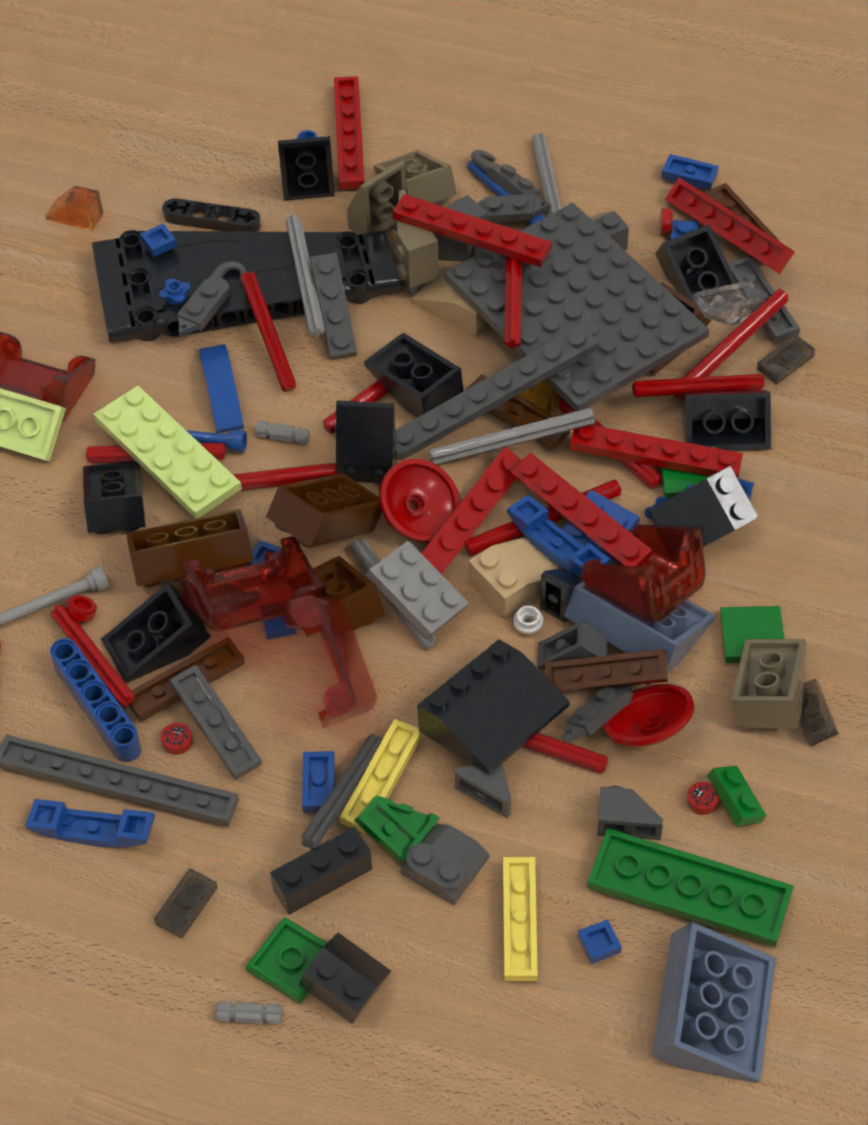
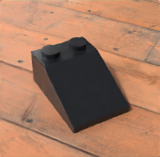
M330 136L278 141L284 201L335 196Z
M709 224L662 243L656 251L657 259L675 290L703 307L706 312L743 296Z
M405 333L400 334L364 361V366L405 410L417 418L464 391L460 367Z
M337 400V474L344 473L356 482L381 484L385 474L397 463L394 404Z
M137 461L83 466L84 507L88 533L106 534L111 530L124 529L125 531H135L140 527H146L140 464Z
M731 466L647 511L675 562L758 518Z
M167 583L101 638L123 680L128 683L189 656L206 642L211 635L188 596L170 583Z

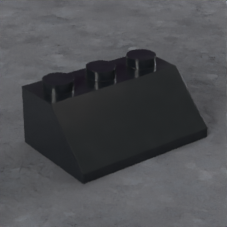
M767 390L682 393V420L686 443L717 447L723 450L771 449V392Z

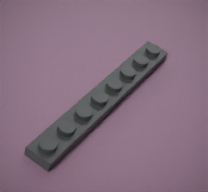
M586 324L579 325L396 430V446L403 460L598 350L599 347Z
M10 735L5 736L0 746V768L227 827L230 825L239 802V796L236 793Z

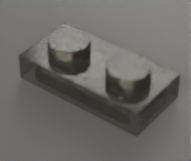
M795 334L761 359L757 364V370L777 385L812 359L816 349Z
M816 679L804 683L803 704L799 721L805 739L811 747L839 734L821 686Z
M189 868L154 917L155 925L183 939L217 890V882Z

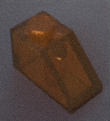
M75 185L55 199L45 216L46 220L93 231L103 215L99 191Z

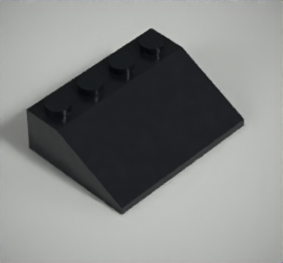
M498 639L417 705L419 732L489 775L570 706V701L521 651Z

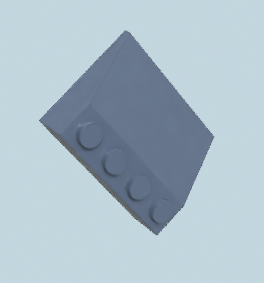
M613 561L591 577L574 586L564 614L574 624L584 621L606 635L607 643H611L624 653L664 649L667 652L668 672L679 664L715 619L714 614L637 571L632 575L616 561Z
M694 922L672 933L652 1057L682 1069L753 1083L760 1082L776 958Z

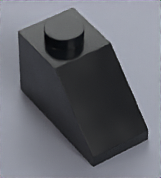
M561 568L544 571L541 574L540 609L565 623L568 618L564 614L574 586L583 580L578 575L568 573Z

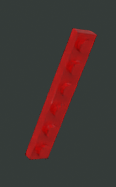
M358 76L334 77L339 190L358 189L365 183Z
M678 178L665 198L670 204L704 226L709 224L712 231L778 274L782 272L795 253L788 246L681 178Z
M406 194L402 196L392 211L394 220L540 268L552 250L551 241Z
M595 425L574 429L569 448L572 451L709 477L731 466L736 477L739 478L743 453Z
M506 446L500 451L421 551V554L441 575L463 548L465 541L473 535L515 481L510 471L522 460Z
M531 452L510 471L517 481L632 575L654 555L648 546Z

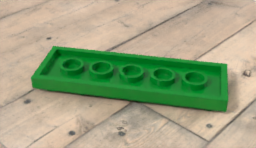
M609 828L605 832L587 882V888L773 947H776L794 887L791 884Z

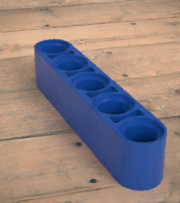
M68 638L54 642L50 653L57 674L114 756L122 762H131L137 759L141 753V744L134 724L77 644ZM130 741L129 743L121 744L122 742Z

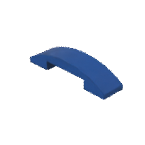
M226 345L200 348L199 353L216 432L224 433L244 429Z
M530 495L525 496L507 508L508 515L525 537L539 551L562 568L576 575L589 578L610 563V558L591 543L583 547L549 520L548 510Z
M34 799L25 826L28 830L72 843L100 847H131L147 844L155 814L154 812L124 809L122 815L67 809L64 802Z

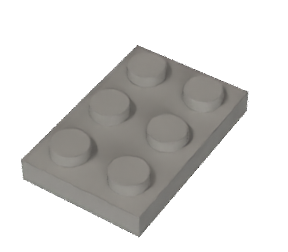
M409 541L370 568L366 574L370 581L376 585L426 639L440 630L469 605V602Z

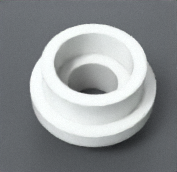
M523 606L514 615V626L523 634H534L542 628L543 616L536 607Z

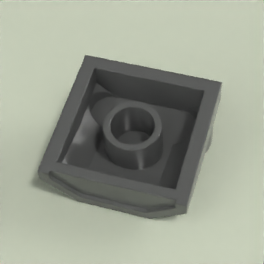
M436 824L419 844L409 849L406 861L400 868L401 874L455 905L489 859V853L476 840L454 827Z

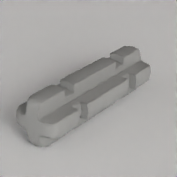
M261 420L257 422L255 427L257 437L267 438L270 436V439L291 443L293 440H296L297 444L306 445L310 438V431L307 428L298 427V429H295V426L279 423L269 425V422Z
M220 1001L217 1004L216 1017L218 1021L231 1022V1019H235V1022L262 1024L263 1020H265L267 1024H280L282 1020V1007L279 1004H268L267 1007H263V1003L236 1002V1005H232V1002Z

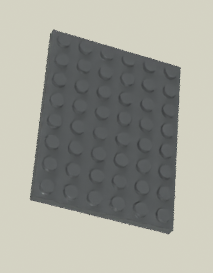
M574 203L520 231L551 241L552 250L541 268L522 262L521 344L516 346L514 350L523 358L583 323L586 324L599 347L598 350L545 379L575 411L586 409L709 337L708 327ZM485 250L446 271L445 280L504 339L506 256Z

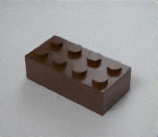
M344 473L278 486L266 518L274 522L277 529L288 532L297 538V542L302 546L312 548L373 532L382 511L377 495Z
M241 509L126 533L137 587L142 585L153 587L160 584L161 581L170 579L181 581L193 574H213L221 568H241L247 565V563L253 562L248 531Z

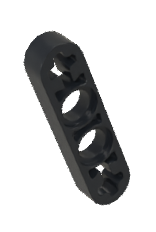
M177 198L167 200L162 207L165 221L171 224L217 231L258 232L261 228L260 215L253 209ZM197 212L205 213L203 217L193 216ZM221 216L231 217L229 220L226 221L218 220V218Z

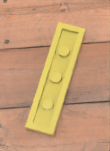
M397 719L393 720L340 815V824L350 828L355 827L357 831L367 834L354 822V819L376 795L387 799L390 797L423 736L419 732V728Z
M503 857L504 981H538L535 857Z

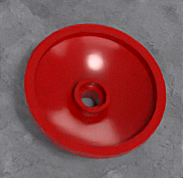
M408 459L397 463L385 474L379 488L380 508L386 521L398 534L415 542H429L460 503L457 487L451 477L438 465L423 459ZM409 503L415 507V511L410 508Z
M655 684L632 691V701L606 722L604 729L612 741L624 746L646 747L672 738L683 730L693 716L695 704L690 692L678 685Z

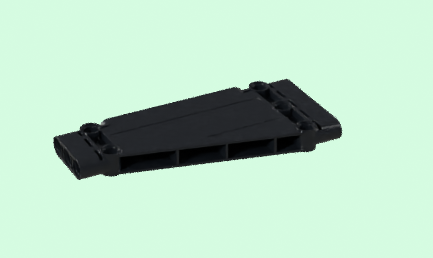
M128 230L122 233L120 238L92 242L109 342L133 338L153 341L161 333L171 337H179L178 312L201 283L208 279L220 264L227 261L239 262L245 267L247 272L252 271L255 273L272 320L305 314L288 232L170 231L176 238L177 247L156 257H153L141 241L140 234L145 231ZM385 230L360 235L351 231L304 232L309 259L311 256L337 252L347 301L349 300L354 304H363L371 296L400 291L398 274ZM230 270L223 276L222 279L226 280L230 287L229 296L202 331L195 330L186 335L257 323L243 284L239 279L241 275L239 271ZM173 278L181 283L188 282L191 289L186 292L187 298L182 304L171 305L166 299L160 297L159 292L166 286V280Z

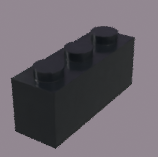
M353 827L271 871L273 891L288 915L372 870L371 851L356 828Z

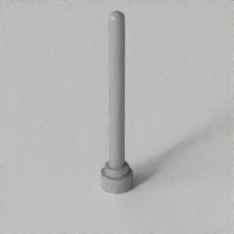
M98 566L91 569L90 573L85 575V579L0 613V626L91 589L94 591L97 589L102 591L109 588L110 586L102 567Z

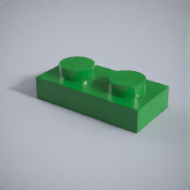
M737 765L713 768L707 775L736 826L758 824L767 816Z

